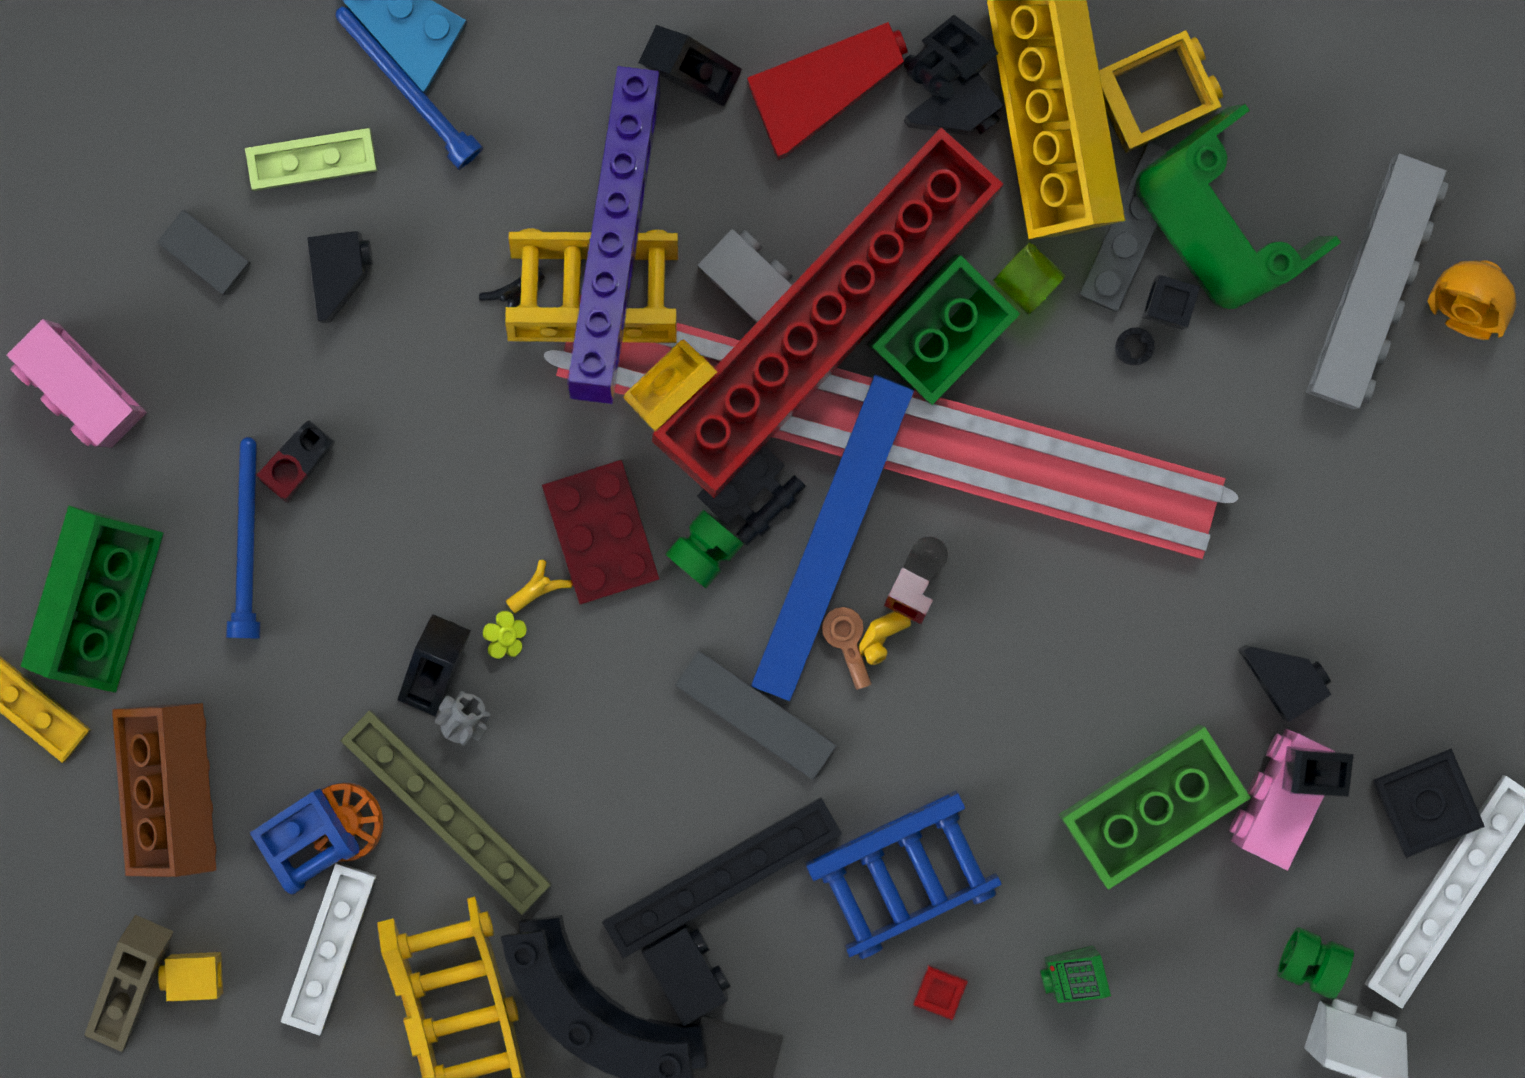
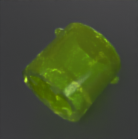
M1029 241L992 281L1025 313L1030 315L1061 283L1066 275Z

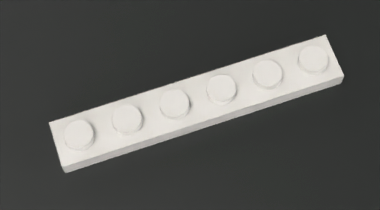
M1502 775L1479 810L1485 827L1460 838L1364 983L1401 1009L1525 824V788L1505 775Z

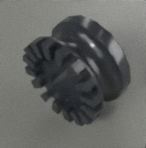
M1139 327L1130 328L1122 332L1115 344L1116 354L1119 359L1131 366L1141 365L1148 361L1155 349L1152 335ZM1130 335H1138L1139 342L1146 344V351L1140 358H1130V351L1125 350L1123 347L1124 341Z

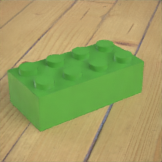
M1198 724L1058 815L1103 885L1109 890L1251 797L1206 727Z

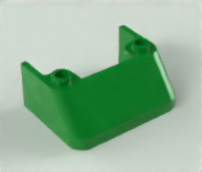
M1246 104L1226 107L1139 173L1135 184L1139 199L1209 299L1216 306L1223 309L1239 308L1291 281L1341 243L1337 236H1317L1298 251L1288 243L1271 242L1256 252L1210 187L1209 183L1220 176L1227 165V152L1217 138V135L1250 111Z

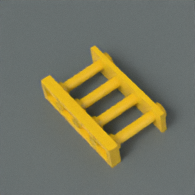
M534 228L523 229L520 232H509L511 259H522L520 305L517 307H506L505 324L508 341L574 342L580 307L581 259H587L591 232H542ZM658 229L639 233L635 260H648L647 306L644 308H627L622 342L677 343L676 309H669L664 306L665 260H678V233H668ZM539 259H564L563 305L559 308L539 307L537 305Z

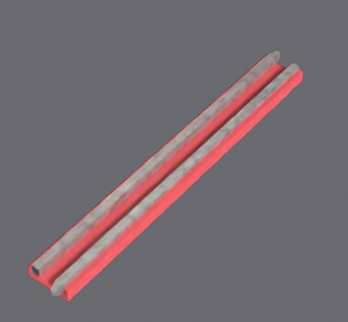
M677 323V343L684 339L713 368L740 341ZM566 342L564 351L550 350L544 353L546 361L558 367L557 377L564 379L569 377L574 342ZM622 342L615 393L624 395L677 343ZM836 368L772 438L842 457L873 378ZM915 390L883 467L885 470L1199 559H1203L1210 539L1209 530L1217 502L1234 503L1238 500V495L1233 490L1224 487L1226 478L941 397L931 405Z

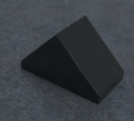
M1287 746L1282 789L1295 794L1349 797L1354 754Z

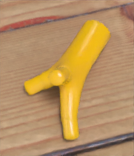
M540 559L531 580L509 597L506 603L516 614L541 595L560 588H572V580H550L548 577H544L547 562Z

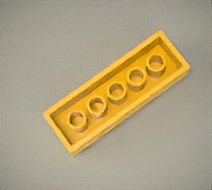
M987 0L994 45L998 52L996 56L1028 239L1063 236L1125 221L1087 0Z

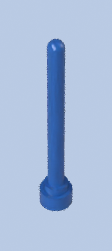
M338 8L335 14L337 21L446 143L445 149L449 152L447 158L458 170L471 163L482 152L483 146L473 135L467 136L464 131L459 133L349 8Z
M246 437L240 442L235 613H231V621H227L226 638L260 639V622H256L257 613H252L257 444L250 437Z

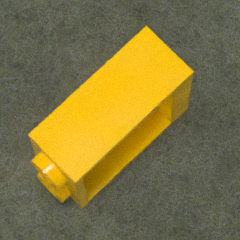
M1187 30L1099 70L1106 113L1125 153L1212 114L1222 107L1219 99L1223 98L1221 87L1214 75L1207 76L1201 61L1206 60L1203 48L1196 37L1190 39ZM1177 50L1202 105L1141 133L1115 77Z

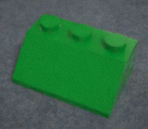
M953 254L866 345L929 404L933 405L1010 326L1020 313L961 255Z

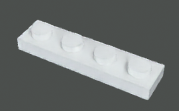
M340 862L335 863L281 1019L282 1023L319 1036L322 1034L377 875Z

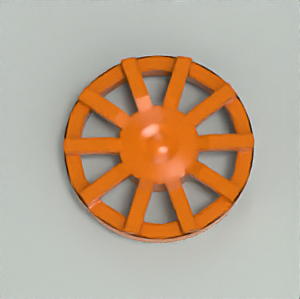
M338 783L321 790L324 796L327 797L346 832L350 833L353 837L357 835L368 842L362 850H359L358 854L349 860L342 858L338 862L354 861L369 854L377 846L383 832V814L376 798L365 788L353 783ZM344 790L342 806H339L333 791ZM351 792L357 793L362 797L355 806L350 805ZM368 803L373 816L363 817L360 810ZM374 822L375 827L372 836L362 830L363 824ZM327 835L313 842L314 848L317 851L322 852L328 848L326 844L330 840Z

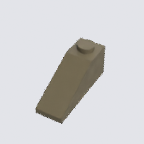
M135 914L117 943L84 1036L123 1052L157 976L159 966L163 962L174 931Z

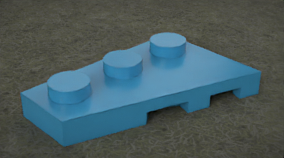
M342 0L424 94H426L467 24L465 19L432 0Z

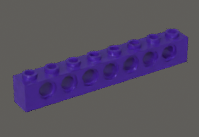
M617 66L568 377L570 399L613 404L661 93L660 71Z

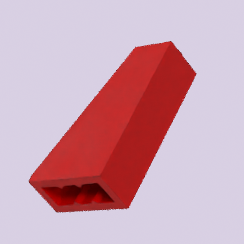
M887 22L747 78V84L777 160L787 157L903 66L904 60L902 55L908 53L899 29L892 32L890 24Z

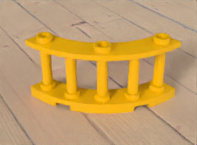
M476 897L467 898L470 920L408 936L407 933L399 934L394 918L377 922L381 954L396 997L400 995L402 997L407 1015L403 1021L412 1056H417L422 1078H474L511 1068L512 1078H526L513 1025L514 1021L519 1020L516 1002L513 996L506 997L489 939L490 936H494L492 921L488 911L480 912ZM475 937L481 954V960L421 975L420 972L412 973L408 958L413 957L412 953ZM487 975L495 1005L436 1021L432 1017L425 1018L420 997L426 996V991ZM500 1021L506 1052L446 1068L444 1064L437 1065L432 1043L438 1042V1037Z

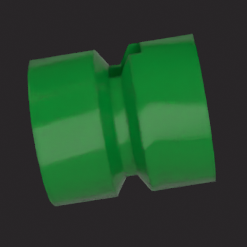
M703 509L688 527L690 535L688 537H679L665 555L707 589L721 572L720 562H729L744 543Z
M1297 927L1284 948L1277 976L1298 986L1307 982L1309 983L1310 991L1334 1000L1348 977L1354 951L1334 941L1322 944L1320 935Z

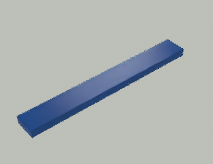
M874 374L751 683L752 687L787 701L791 700L914 389Z

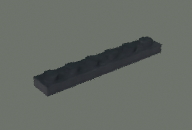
M822 797L604 919L602 923L622 958H625L842 835V832Z

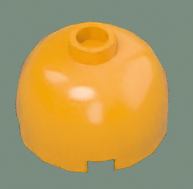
M1487 260L1460 261L1446 269L1438 278L1429 295L1428 304L1435 316L1438 310H1440L1450 318L1446 320L1445 325L1452 330L1468 337L1489 340L1492 333H1498V338L1504 335L1516 308V293L1511 281L1497 264Z

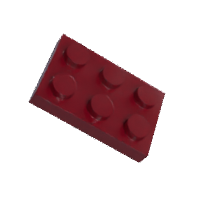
M622 459L542 485L579 604L660 579Z

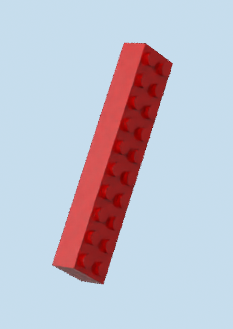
M941 127L716 365L714 369L717 373L653 432L652 442L707 493L715 498L999 195L1003 183Z

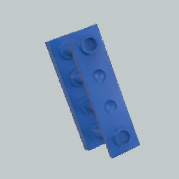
M956 790L805 862L813 882L822 878L824 884L829 883L856 940L845 945L849 957L858 954L860 959L867 958L883 949L881 942L971 899L973 904L976 905L997 894L994 888L1002 885L999 877L994 873L984 878L957 822L960 819L958 812L966 808ZM932 824H936L937 829H943L969 883V886L949 896H946L919 840L923 837L920 830ZM898 842L900 847H905L932 903L911 914H908L882 859V856L885 855L882 848ZM857 860H860L862 865H867L894 921L873 932L870 931L844 877L847 873L845 866Z

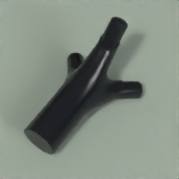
M538 268L539 283L545 279V276ZM521 276L500 289L480 293L479 299L481 301H507L508 307H517L521 298Z

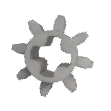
M460 691L455 700L448 695L439 706L441 712L436 718L435 723L440 725L441 732L446 739L465 746L470 737L477 741L481 739L487 730L485 723L491 715L485 711V706L480 698Z

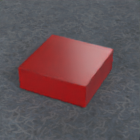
M928 965L913 1005L953 1021L968 981Z

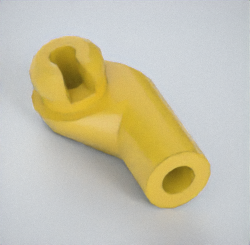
M893 611L870 623L859 644L860 654L866 657L868 664L877 665L886 659L887 650L883 646L887 637L910 627V619Z

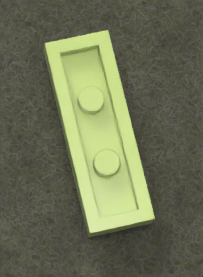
M370 128L245 148L251 190L253 191L378 171Z

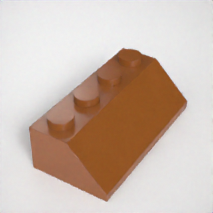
M203 703L112 709L125 876L179 877L216 871L215 856L217 850L213 835V803L210 797L209 785L210 763L207 757L206 719Z

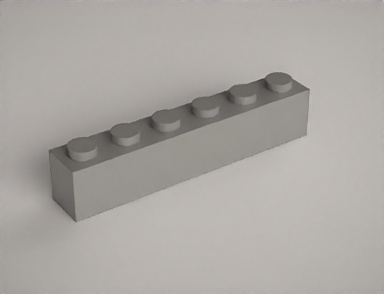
M1400 153L1392 157L1306 393L1352 410L1360 409L1362 403H1369L1376 386V380L1371 379L1376 363L1383 364L1390 348L1391 341L1385 339L1391 324H1398L1404 310L1405 302L1400 300L1405 284L1412 285L1419 269L1420 262L1414 260L1420 245L1426 246L1433 231L1434 223L1429 221L1434 205L1437 207L1441 206L1447 193L1449 184L1443 182L1447 170Z

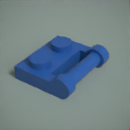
M320 788L250 832L280 884L291 895L302 890L305 887V882L342 858L349 860L359 853V845L356 839L346 832ZM324 835H327L332 844L330 847L299 867H292L288 860L290 857Z

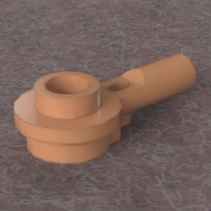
M835 608L828 612L823 620V636L830 645L842 650L855 689L871 685V681L857 645L863 634V621L859 614L850 608Z

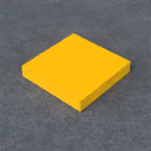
M683 339L624 394L623 398L656 431L710 380L717 371Z

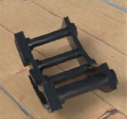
M562 915L521 920L518 922L520 933L501 936L505 958L522 999L545 1030L565 1049L585 1063L619 1078H694L693 1069L708 1067L709 1062L703 1024H687L684 1026L683 1024L667 1023L651 1018L639 1017L625 1010L624 1006L609 997L598 986L595 987L580 968L581 964L570 945Z

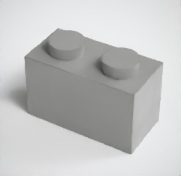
M731 229L697 266L744 313L757 323L792 286L788 281L793 276L776 259L769 264L758 253L762 246L746 230L739 235L735 230Z

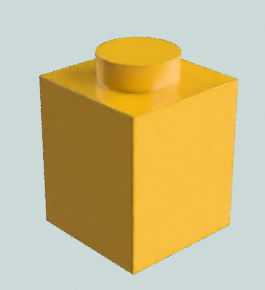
M221 952L171 954L164 959L165 965L159 966L160 991H166V1002L218 999L223 994Z

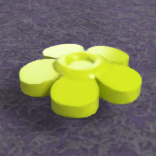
M499 612L496 615V624L488 623L483 629L484 639L492 641L488 646V654L496 659L502 658L505 653L511 657L517 656L522 650V643L516 638L524 637L527 632L524 621L514 620L511 612Z

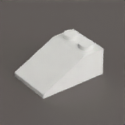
M1337 998L1332 1001V1004L1323 1001L1319 1002L1304 1049L1323 1067L1356 1078H1408L1407 1034L1400 1027L1396 1026L1398 1019L1373 1011L1372 1017L1356 1013L1357 1005Z

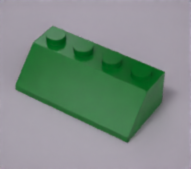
M69 505L20 667L48 679L116 693L164 532Z

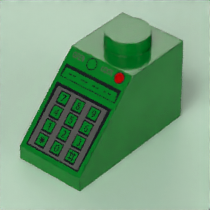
M1093 945L1044 957L1047 968L1040 970L1043 987L1046 994H1054V998L1058 1003L1111 997L1101 955Z

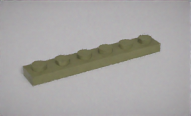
M369 710L340 740L521 915L551 886L552 883L372 710Z

